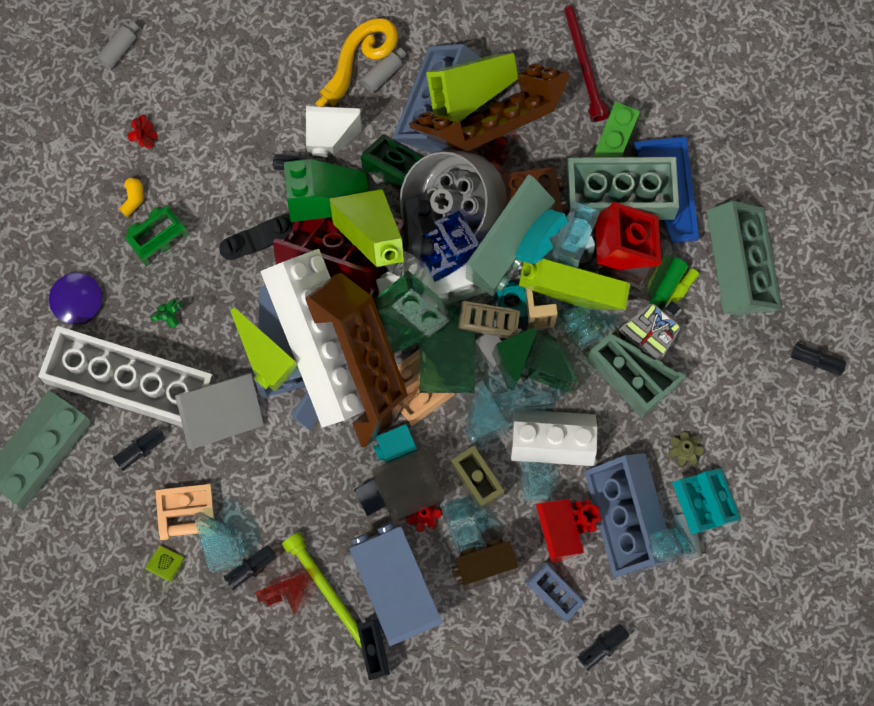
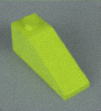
M233 307L230 312L251 367L256 375L254 380L265 390L270 387L275 392L298 368L296 361Z

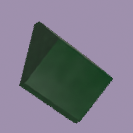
M382 135L362 152L361 164L362 169L401 190L405 176L411 167L423 156Z
M534 328L497 343L492 352L507 388L512 391L519 381L537 330Z

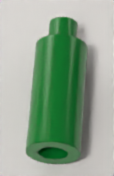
M677 257L670 259L650 292L652 299L649 304L652 303L659 308L661 303L668 302L689 267L683 260Z

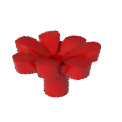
M142 114L131 121V126L134 130L128 132L127 136L129 141L134 142L138 140L141 147L150 149L154 147L153 140H157L158 136L157 132L151 131L154 128L153 123L150 120L147 121V116Z
M418 496L415 500L416 505L409 503L406 507L407 512L411 513L406 518V522L409 525L416 523L417 532H424L425 526L433 530L437 526L434 519L441 518L442 512L439 509H434L437 505L434 499H429L428 502H425L423 496Z

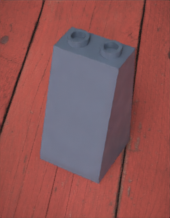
M262 286L260 287L258 329L295 360L267 287ZM299 368L275 392L270 387L265 390L256 382L262 398L306 387Z
M393 522L378 528L379 533L368 537L366 533L352 539L353 544L348 546L390 646L443 624L400 525L394 526Z

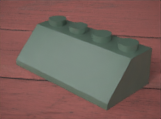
M676 157L568 158L566 184L568 216L577 215L578 218L585 215L586 220H595L597 214L613 202H617L657 215L659 220H674L679 209Z
M531 175L526 177L466 263V279L492 296L495 295L497 290L502 292L510 281L508 275L513 268L517 270L523 263V261L517 260L515 254L529 228L547 209L554 211L555 200Z
M730 201L707 210V224L711 234L712 253L715 257L716 277L720 286L721 305L724 314L739 316L782 310L764 207Z
M48 390L0 451V493L24 509L92 422L68 402Z

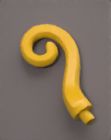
M384 18L370 19L357 26L349 34L341 48L334 76L319 91L321 97L315 102L317 107H326L328 104L334 107L344 97L351 81L354 55L361 42L363 55L372 60L385 58L395 49L399 36L397 28L390 20ZM382 32L386 36L384 43L378 48H373L376 40L370 34Z

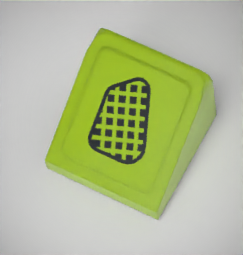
M159 546L145 569L172 583L184 557Z

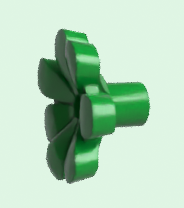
M172 299L167 303V306L165 304L156 307L158 311L152 313L149 318L153 322L165 320L169 328L177 326L179 322L175 314L183 306L181 300L176 301Z

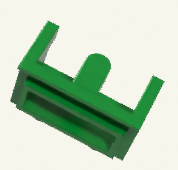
M168 205L163 209L161 206L153 209L148 215L149 219L142 224L137 222L127 229L128 234L124 236L127 243L146 267L150 264L147 258L159 249L162 253L167 252L171 248L169 242L180 234L184 238L189 236L184 225ZM167 218L171 220L172 224L141 247L136 242Z

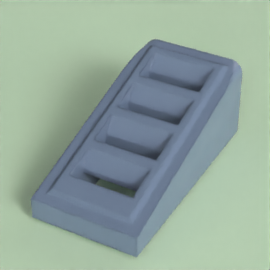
M542 562L524 580V583L565 622L585 603L548 563ZM546 573L548 578L539 586L536 582ZM553 581L557 583L548 594L545 592L546 588ZM563 589L565 593L555 603L552 599ZM569 597L574 599L564 611L560 608Z

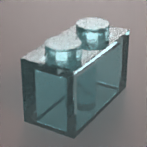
M574 201L567 217L568 223L563 227L553 250V261L574 268L579 267L598 221L600 211Z

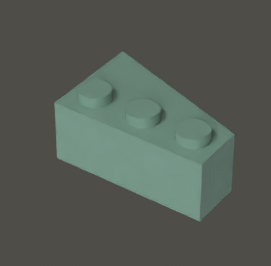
M610 333L590 350L587 360L630 407L643 418L679 387L686 378V375L681 372L677 373L663 365V362L658 359H652L640 352V349Z

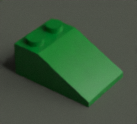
M312 159L284 162L287 202L291 222L332 217L330 198L368 192L367 176L364 171Z

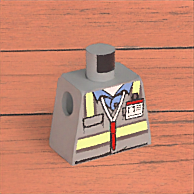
M669 301L662 310L651 303L619 329L617 337L640 349V352L652 359L662 361L681 328L674 319L682 310L673 301Z

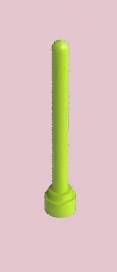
M300 531L286 539L282 546L287 553L291 552L293 556L298 557L357 644L361 647L357 622L306 551V540Z

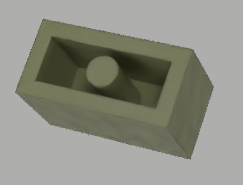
M474 445L451 459L452 469L480 511L504 497L505 491Z

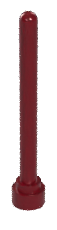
M567 5L564 8V13L591 101L589 104L590 108L588 109L591 122L603 121L610 116L609 106L600 98L574 7Z

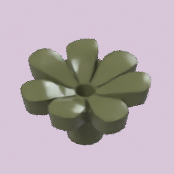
M683 432L680 434V439L673 437L669 441V444L674 449H671L668 455L671 459L678 458L676 464L679 467H684L687 461L690 466L694 467L698 464L696 456H703L704 449L697 446L701 442L698 436L689 438L688 433Z

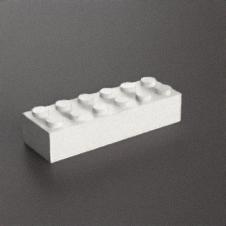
M320 250L311 251L260 271L321 426L326 427L347 420L365 411L332 322L314 323L305 297L330 279Z
M60 326L56 327L38 375L47 385L180 427L183 426L175 395L216 383L214 376L210 373Z

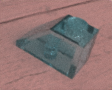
M483 380L477 383L467 418L468 428L465 429L471 443L477 442L480 448L509 432V426Z
M202 512L195 513V524L209 572L213 573L242 565V555L246 554L243 539H237L235 530Z

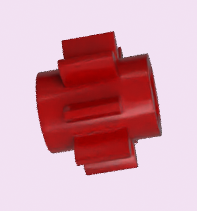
M586 499L582 503L579 500L571 503L578 533L583 534L586 531L589 533L596 531L597 527L595 524L602 521L599 513L600 507L591 504L590 499Z

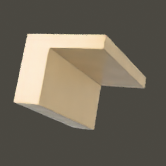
M525 288L528 314L527 329L555 327L557 318L556 304L534 306L532 290Z

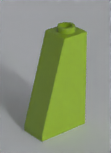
M514 53L494 54L426 72L433 113L461 121L518 79Z
M383 189L330 198L333 225L376 267L404 262L402 238Z
M546 259L535 264L523 261L519 282L521 287L588 310H626L630 283Z

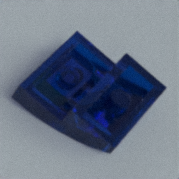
M460 211L435 221L437 229L423 235V238L434 241L433 254L430 256H420L434 283L466 264L480 245Z

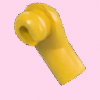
M132 177L128 178L124 183L128 199L118 208L127 218L144 201L143 185L139 179Z

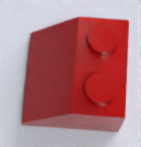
M613 202L595 216L597 264L617 270L659 266L662 263L659 217L657 215Z

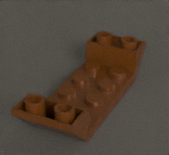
M540 63L531 64L526 67L525 71L518 73L521 92L511 95L509 100L493 103L488 106L489 109L483 112L471 113L467 116V119L461 122L450 119L448 116L425 112L420 114L417 120L409 123L410 128L438 143L468 152L554 112L569 79V72L559 70L557 67H545Z
M337 273L305 297L314 323L332 322L365 409V412L353 422V426L361 447H366L396 420L408 397V393L372 296L342 273Z

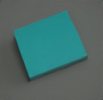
M722 468L705 471L699 475L672 482L691 535L741 520Z

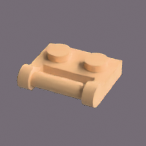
M211 484L155 490L160 540H169L172 536L206 532L207 535L216 534ZM205 514V522L168 526V518Z

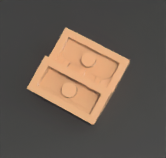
M421 349L397 365L408 393V397L400 412L411 427L455 395L453 389L438 373L435 365Z

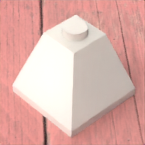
M306 106L307 153L312 154L313 157L327 158L328 155H335L362 132L360 109Z

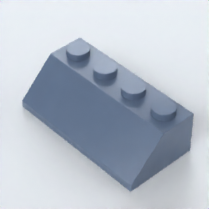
M464 44L429 46L392 139L429 153L449 150L451 146L438 143L411 129L409 125L410 122L417 120L420 114L433 112L426 72L481 57Z
M646 454L624 455L584 471L593 505L600 507L599 513L602 521H599L598 524L613 578L675 561Z

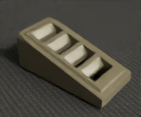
M462 301L458 328L508 339L517 335L520 311ZM471 310H476L474 324H470ZM486 312L484 326H481L482 314ZM494 314L497 315L495 328L492 327Z

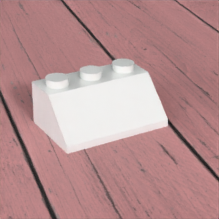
M514 409L511 461L594 466L597 452L596 414Z

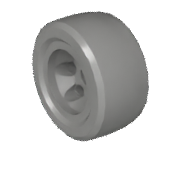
M456 149L437 151L421 158L405 176L400 193V208L403 220L405 199L418 195L421 200H429L431 203L430 214L427 217L419 216L418 221L421 223L423 238L432 239L435 241L434 245L445 238L449 244L450 240L448 237H441L454 228L461 226L463 239L461 240L459 251L468 247H478L507 206L506 187L495 166L480 155ZM450 178V184L446 187L444 183ZM463 181L468 183V189L465 192L461 188ZM469 200L473 203V209L471 211L467 210L466 204ZM456 215H458L461 219L459 225H457L454 222V217Z

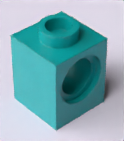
M509 282L502 292L497 290L498 307L510 308L505 305L504 301L507 298H515L519 304L510 309L520 311L519 323L527 322L528 314L524 287L517 285L516 282Z
M406 424L377 436V445L373 446L379 461L385 460L387 466L417 454V448Z

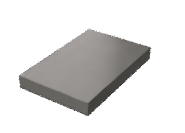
M245 373L175 395L188 449H195L264 426L251 373Z

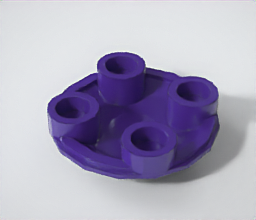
M77 272L66 274L58 279L50 290V309L56 318L64 323L74 325L87 324L101 307L102 289L95 279L87 274Z

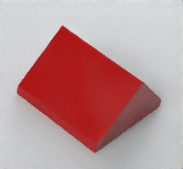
M565 499L536 504L552 564L584 553L570 500Z

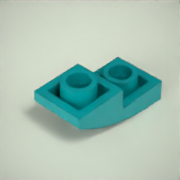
M548 209L541 214L523 237L515 254L517 260L531 264L543 260L545 255L553 249L550 238L556 236L560 229L568 223L565 214Z

